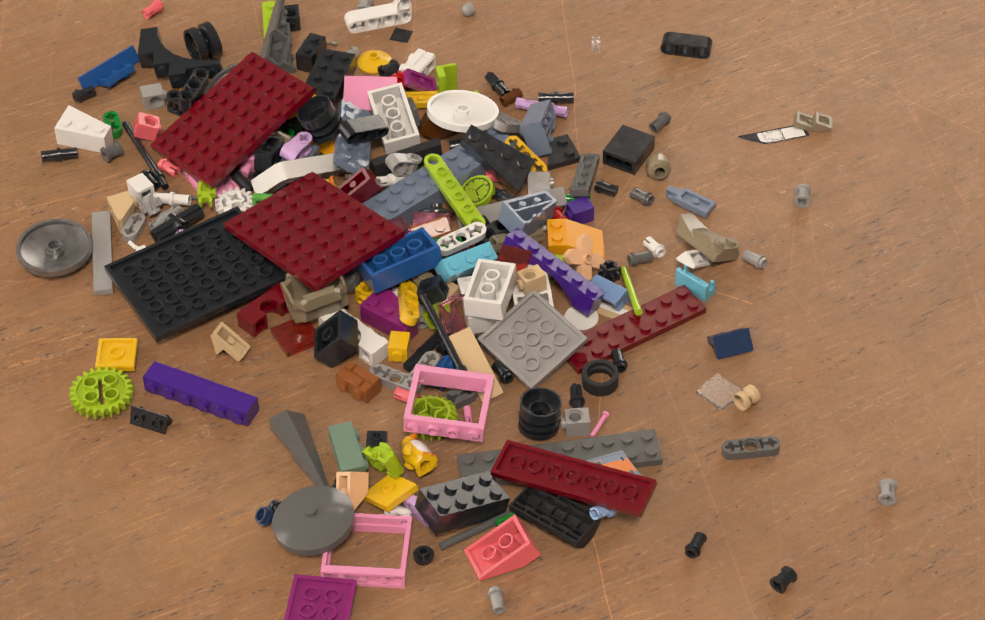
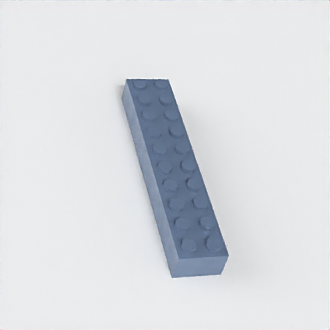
M493 127L484 130V132L502 142L509 137L506 133L498 131ZM510 142L509 146L515 147L516 142ZM461 145L441 155V158L461 186L473 176H486V171L488 170L485 166L470 155ZM433 160L430 164H437V162ZM423 166L362 204L403 229L422 217L418 215V211L431 207L432 203L444 204L447 200L429 175L427 169Z

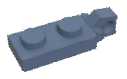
M670 185L666 189V198L704 218H707L716 208L714 201L687 188L677 189Z

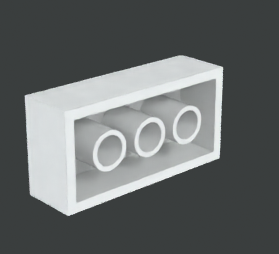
M402 83L367 91L372 114L379 115L389 128L388 134L381 138L385 154L420 144L419 133Z

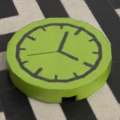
M485 175L473 176L462 185V188L475 207L487 205L495 194V185Z

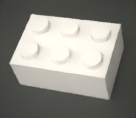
M478 259L463 299L466 316L503 321L516 285V264Z

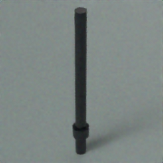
M124 121L122 126L153 173L152 175L160 182L163 190L168 189L169 185L165 180V175L158 169L140 139L134 137V130L130 123Z
M421 294L420 299L456 370L468 371L466 366L462 364L427 294Z

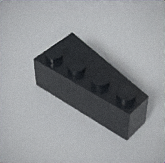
M472 124L460 142V145L470 155L482 163L514 195L519 192L535 159Z

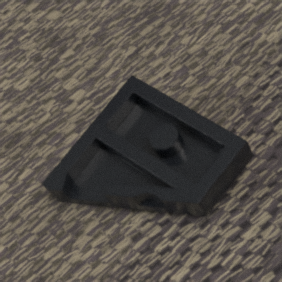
M568 134L554 137L553 142H550L552 153L548 157V170L579 163L581 156Z

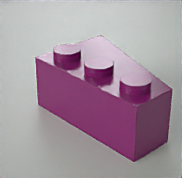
M389 288L376 294L373 292L360 304L361 321L389 336L391 331L410 332L411 340L418 334V321L415 326H409L400 320L398 297Z

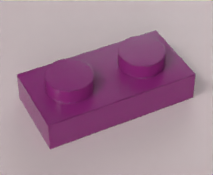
M409 68L403 71L405 86L417 91H437L435 78Z

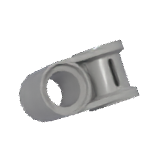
M391 153L385 159V164L395 176H408L417 171L418 165L422 162V158L414 153Z

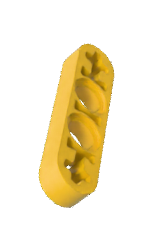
M406 280L401 282L398 288L400 320L404 324L415 326L420 316L417 286L413 282Z

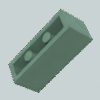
M352 422L328 426L329 441L339 472H366V470H369L367 458L362 457L363 445L362 443L358 444L357 441L360 440L358 429L353 428Z

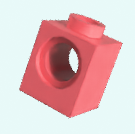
M139 112L134 122V137L154 141L162 130L160 117Z

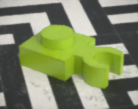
M198 181L197 198L199 206L202 208L204 203H209V207H212V199H215L217 194V185L210 189Z

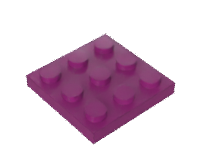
M294 574L284 620H350L357 589V580Z

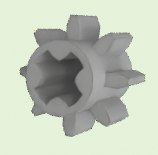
M152 194L140 200L142 205L139 209L142 214L147 213L150 217L161 211L159 206L163 203L159 196L154 198Z

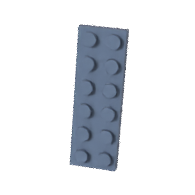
M343 99L338 106V113L344 121L372 115L369 111L362 110L352 102H347ZM339 133L335 137L333 164L353 174L362 167L369 170L371 140L348 144Z

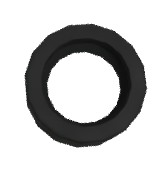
M596 359L585 364L582 369V386L585 391L594 396H606L616 391L619 382V370L615 364L605 359ZM604 373L612 377V379L599 383L592 381L589 377L592 374Z

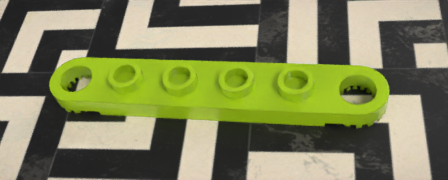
M428 154L425 156V169H427L429 175L465 226L473 222H481L485 225L484 218L441 156L438 154ZM434 160L437 164H430L429 162Z

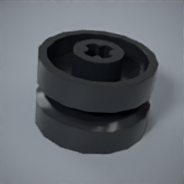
M206 21L199 24L197 28L191 27L184 30V42L192 59L209 60L210 58L213 60L222 56L223 49L220 38L210 22Z

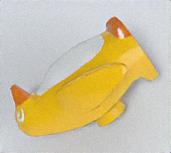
M412 433L410 436L402 439V457L405 461L404 466L412 471L415 470L418 477H421L433 470V468H437L438 458L431 453L428 446L422 441L417 440L418 433Z

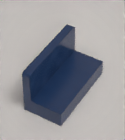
M739 328L707 336L708 344H713L717 359L754 350L749 328Z

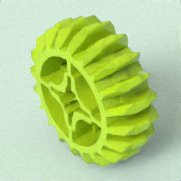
M430 393L427 397L422 394L421 399L415 398L412 415L458 420L455 405H453L451 400L447 401L446 396L440 398L439 394L432 396ZM420 433L417 435V439L422 438L423 442L426 439H430L431 443L433 439L440 441L442 437Z

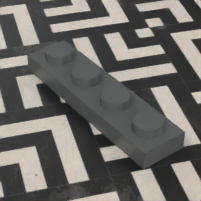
M581 154L570 188L571 197L581 198L589 196L600 161L599 154Z

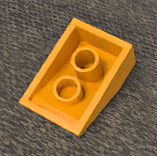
M547 219L548 251L553 254L563 255L568 249H577L576 240L581 234L588 233L593 241L592 253H601L605 260L602 230L568 219Z

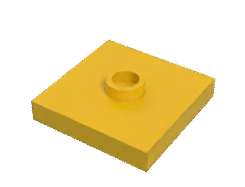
M99 338L95 370L97 371L98 366L101 367V370L108 366L109 370L116 367V371H135L138 338Z
M387 475L368 489V494L363 500L390 512L419 489L417 484L399 476L397 479H394Z

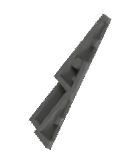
M276 0L259 56L284 71L293 74L296 72V67H293V60L295 58L294 54H291L290 48L292 46L290 25L286 22L288 12L284 9L285 0Z
M285 410L270 418L272 432L291 452L294 462L315 486H329L305 415Z

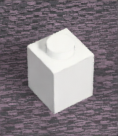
M143 173L126 180L130 196L134 197L139 205H142L140 200L155 192L154 185Z

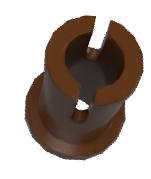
M513 88L511 92L499 97V100L506 107L516 101L517 97L522 98L523 94L519 88Z

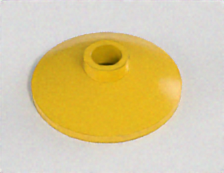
M369 50L358 57L357 66L365 73L379 74L378 67L388 64L391 57L381 50Z

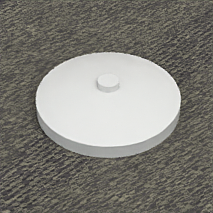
M465 90L440 92L432 96L427 103L429 119L444 129L466 133L471 124L482 131L487 130L493 126L495 118H498L499 113L498 106L490 98Z

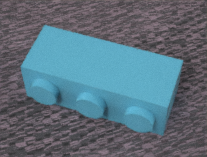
M489 241L442 259L435 270L438 275H441L445 283L448 284L457 280V278L473 274L478 259L496 261L498 256Z

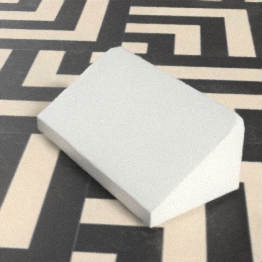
M697 249L685 251L676 258V260L692 269L712 265V261Z

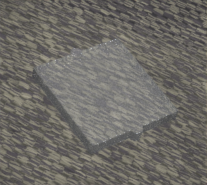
M717 373L709 380H705L704 384L696 390V394L722 411L728 405L734 403L733 395L743 390Z

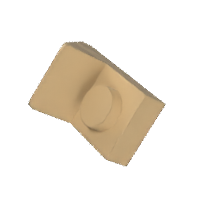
M222 321L210 335L215 353L219 354L224 350L237 362L244 357L251 347Z

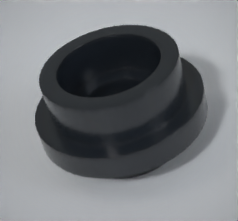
M419 546L414 550L413 558L417 564L426 566L433 560L434 551L428 546Z

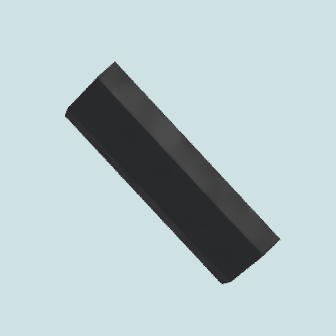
M438 137L392 153L417 154L422 158V162L418 166L424 165V158L428 154H438L441 156L442 147ZM389 154L374 158L369 162V169L371 168L376 177L387 176L392 173L385 164V159Z
M528 486L509 505L511 512L576 548H584L591 541L601 522V519L593 520L591 518L589 509L565 496Z

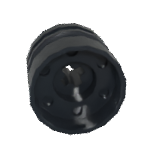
M325 95L311 97L297 110L296 115L302 127L312 135V141L315 143H326L337 137L339 134L337 128L344 121L329 97Z
M545 387L531 388L520 397L518 428L525 437L543 441L556 436L560 427L562 406L559 394Z

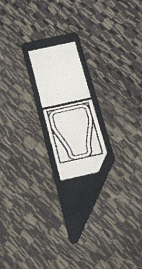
M788 126L741 135L738 138L761 144H770L809 136L807 130Z

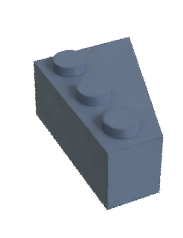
M550 99L531 104L519 127L520 134L524 137L528 148L538 157L552 153L550 142H553L554 137L551 136V131L555 130L556 113Z
M545 190L502 202L498 220L509 232L519 228L525 234L530 235L544 225L547 219H552L557 200Z

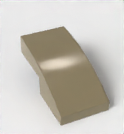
M796 111L793 127L815 132L831 131L832 117L819 112H815L814 116Z

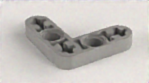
M499 111L498 118H495L492 127L504 133H520L519 127L522 121Z
M428 351L417 364L428 366V361H430L429 366L437 367L440 362V355L435 351ZM374 364L370 367L369 371L381 378L382 386L393 390L401 387L410 391L415 367L410 374L383 364ZM392 378H399V379H401V380L398 381V382H392V381H390ZM418 385V395L421 393V391L424 389L426 385Z

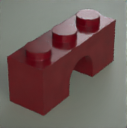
M280 283L254 299L253 302L237 313L238 327L252 337H256L268 328L267 313H276L283 317L289 312Z

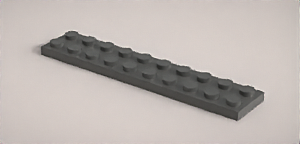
M655 429L529 445L582 460H589L623 450L635 468L663 464ZM502 449L457 455L460 478L486 471L490 472ZM494 477L500 486L517 484Z

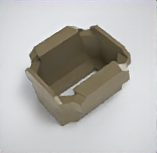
M289 273L286 274V281L280 283L286 307L295 323L308 322L342 310L345 306L349 305L347 287L342 276L316 292Z

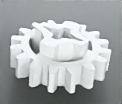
M231 187L229 191L222 190V194H217V199H215L216 212L221 214L236 206L244 212L248 208L253 207L251 191L246 192V188L239 190V187H236L235 190H232Z

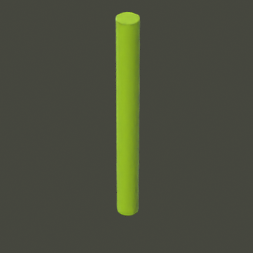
M622 266L621 275L628 290L635 315L640 316L642 309L626 266Z

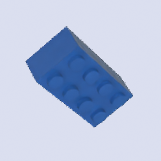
M422 227L405 234L404 238L358 265L357 268L359 275L376 294L434 269L442 260L440 246Z

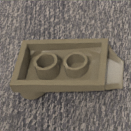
M693 213L679 215V224L675 232L711 261L722 262L738 259L740 253L738 251L739 244L736 239L732 237L724 238L718 233L709 230Z

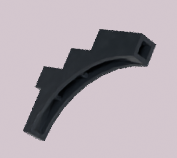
M158 27L141 29L137 54L141 67L153 66L157 78L169 77L172 89L183 88L195 69L204 68L208 70L209 79H212L223 70L221 59L194 60L173 54L162 44Z

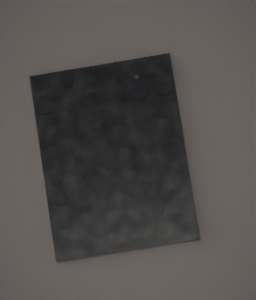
M238 206L104 266L108 276L156 343L265 293L273 286L286 281V274L288 272L225 229L224 223L242 213Z

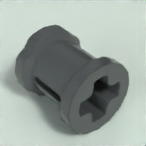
M114 141L113 145L100 148V153L105 162L108 163L116 156H123L124 150L118 141Z

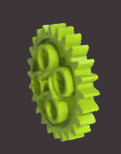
M98 366L97 371L90 368V373L83 371V377L77 376V381H72L73 386L69 387V398L75 412L79 411L81 416L86 413L87 418L94 415L95 420L98 416H101L104 420L106 415L112 418L114 412L120 414V409L126 410V404H131L130 399H133L134 392L132 380L128 378V374L123 375V370L117 372L116 367L109 370L108 366L104 370H101V367ZM99 381H102L103 386V405H101Z

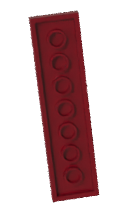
M682 285L640 305L642 309L640 316L635 315L634 309L584 332L583 334L588 338V342L566 361L579 375L588 362L596 359L610 360L612 359L611 351L613 349L619 348L623 353L705 314L706 307L685 285Z
M511 440L505 442L490 471L493 477L640 518L657 486L656 479Z

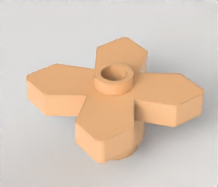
M586 233L581 234L576 240L577 249H568L563 254V258L568 266L590 281L592 279V269L598 270L600 264H603L605 260L601 253H592L593 241L589 234Z

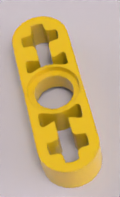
M509 136L504 141L508 145H510V142L515 141V147L517 149L522 148L520 152L528 153L531 158L535 159L536 162L532 165L529 172H535V167L538 168L539 166L542 168L541 172H547L545 163L517 136Z

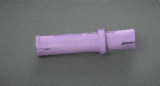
M517 97L515 108L528 111L531 104L538 103L539 101ZM552 103L556 116L567 118L569 107L558 106Z

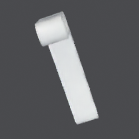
M334 153L279 162L252 179L251 184L255 193L272 194L287 183L295 182L311 172L320 177H328L341 174L346 170L333 164Z

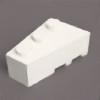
M68 105L54 128L57 144L100 152V148L111 146L114 142L111 126Z

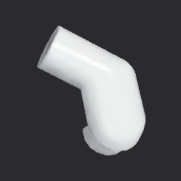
M398 505L390 512L384 510L385 515L411 516L412 511Z

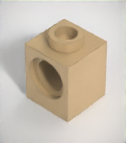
M538 264L517 271L516 286L525 296L533 289L537 293L547 290L546 274Z

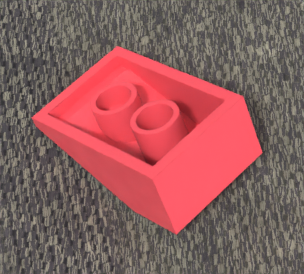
M515 514L464 549L481 581L525 567L542 555L526 525Z

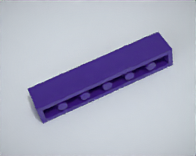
M156 361L153 362L143 376L146 391L180 402L183 405L197 408L202 412L211 413L219 418H225L236 424L248 427L259 412L258 397Z

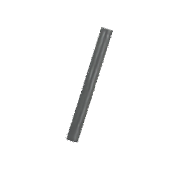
M508 510L440 542L439 546L441 550L447 549L496 526L495 518L513 512Z

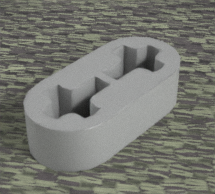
M134 213L128 218L121 230L124 242L128 243L131 240L134 243L139 239L146 227L144 214Z

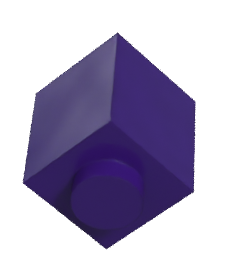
M586 196L567 202L564 214L571 221L585 224L594 221V206Z

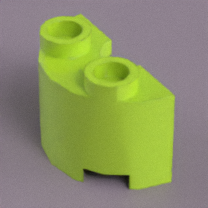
M380 442V445L371 448L368 446L361 451L372 468L380 472L387 470L386 474L394 479H397L404 473L402 463L387 443Z

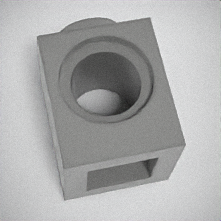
M161 83L140 86L145 111L165 107L167 93L166 89H162Z
M588 407L564 409V417H561V429H565L566 437L590 435Z

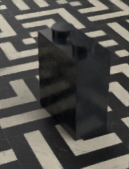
M622 125L603 150V164L635 175L653 152L655 136Z

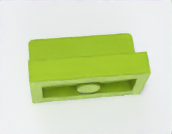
M456 63L435 66L436 90L438 93L458 90Z

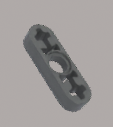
M774 436L727 440L722 444V456L727 460L775 456L780 450V440ZM752 445L756 447V449L750 451L747 450L745 447Z

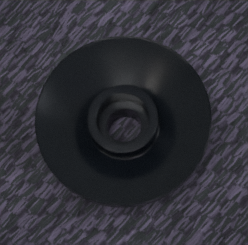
M432 203L431 207L418 211L419 216L439 218L445 215L446 218L455 216V213L442 208L440 203Z

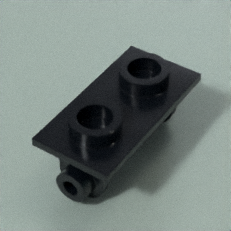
M131 406L130 424L166 434L167 425L170 426L172 423V418L169 415L143 409L141 406Z

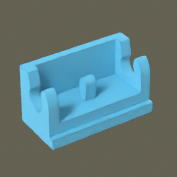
M685 264L683 271L680 267L676 269L675 285L678 287L685 285L703 302H706L716 293V282L714 280L710 281L711 284L690 273L689 266Z

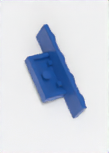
M129 46L77 77L81 88L84 89L91 85L94 88L99 85L112 87L117 84L116 81L129 77L130 73L135 71L133 65L139 62L134 46Z

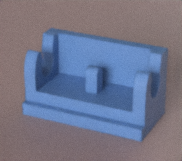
M597 274L590 281L605 292L603 300L613 304L616 307L615 310L620 311L629 302L628 290Z

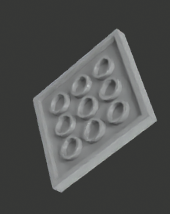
M534 289L505 314L503 321L498 320L477 339L481 346L506 366L507 369H510L513 375L528 389L540 385L588 342V338Z

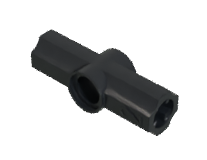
M197 203L179 214L172 212L166 217L164 223L150 230V235L155 243L174 235L178 230L189 228L191 224L204 217V212Z

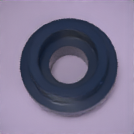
M268 506L260 507L256 511L255 521L260 526H268L273 519V509Z

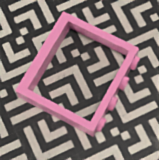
M416 364L403 418V431L483 442L494 389V375ZM424 384L484 392L479 423L412 415L418 385Z
M355 513V524L352 531L405 534L400 569L331 565L332 549L323 553L320 570L321 577L357 580V586L405 589L413 533L412 516Z

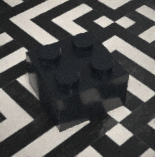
M342 310L336 312L314 329V358L330 368L341 363L358 349V320Z

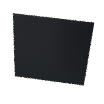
M395 28L389 40L407 43L413 31Z

